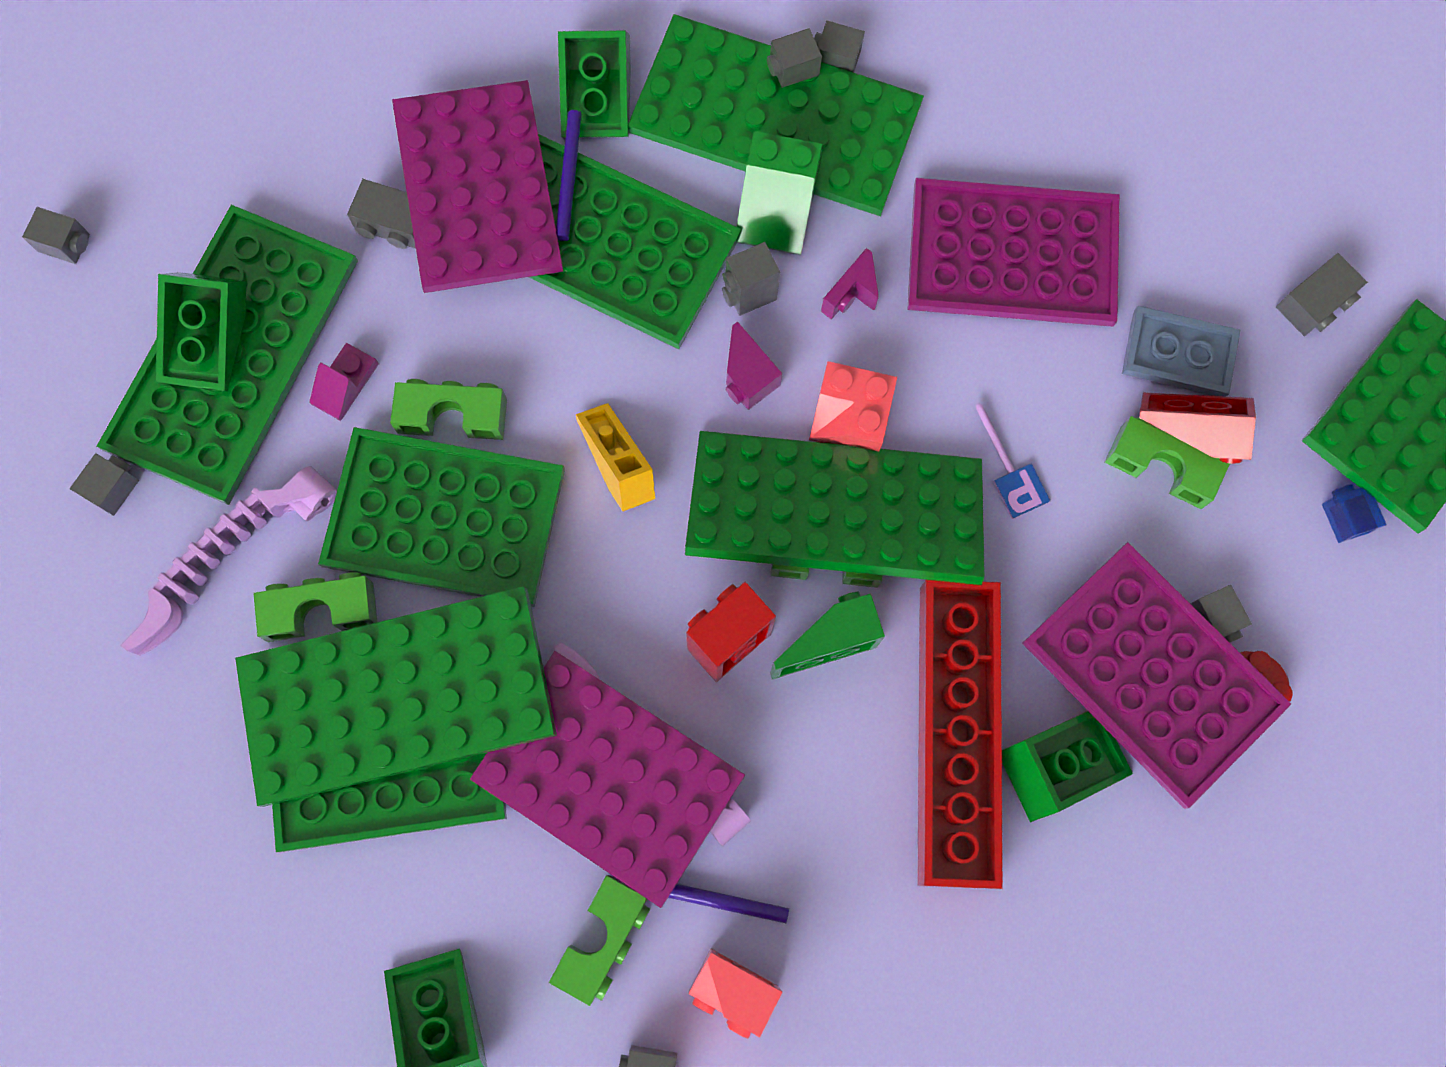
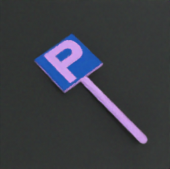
M978 403L976 409L1008 472L1007 475L993 482L1011 518L1014 519L1050 502L1032 463L1016 471L1014 470L983 405Z

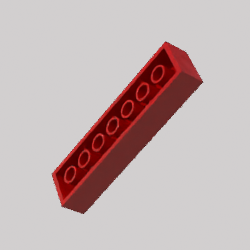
M925 580L920 587L918 886L1003 889L1001 582H983L982 585Z

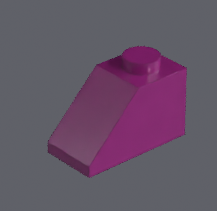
M737 321L732 325L726 391L736 404L742 402L749 410L781 385L782 372Z

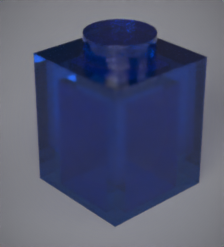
M1353 484L1338 488L1331 492L1333 498L1322 504L1338 543L1372 533L1387 525L1374 495L1364 487L1355 489Z

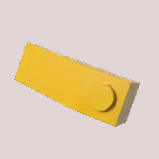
M606 403L576 414V420L607 488L622 512L654 500L655 491L652 468L610 405Z

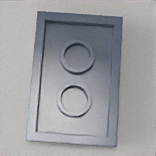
M1137 306L1133 313L1122 374L1212 396L1227 397L1230 394L1241 330Z

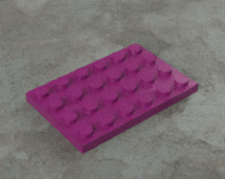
M528 80L392 99L423 292L429 293L563 272Z
M916 178L913 194L907 310L1114 327L1117 323L1120 194Z
M1128 542L1022 642L1184 809L1190 808L1291 705Z
M554 651L543 668L557 736L487 752L470 780L662 908L744 779L745 774L560 653Z

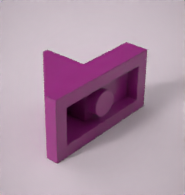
M866 248L823 298L821 312L831 320L838 311L846 312L855 300V297L872 310H875L878 301V288L873 255L869 249Z
M346 343L330 367L321 362L318 365L309 403L341 421L379 363L375 358Z

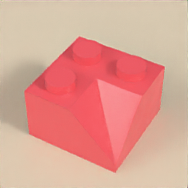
M827 361L809 440L820 443L850 445L879 452L885 436L897 377Z
M710 949L689 989V994L695 997L692 1002L693 1005L713 1015L715 1009L722 1012L724 1018L728 1019L726 1022L728 1024L727 1027L748 1039L751 1033L758 1037L761 1036L782 991L778 985L717 951Z

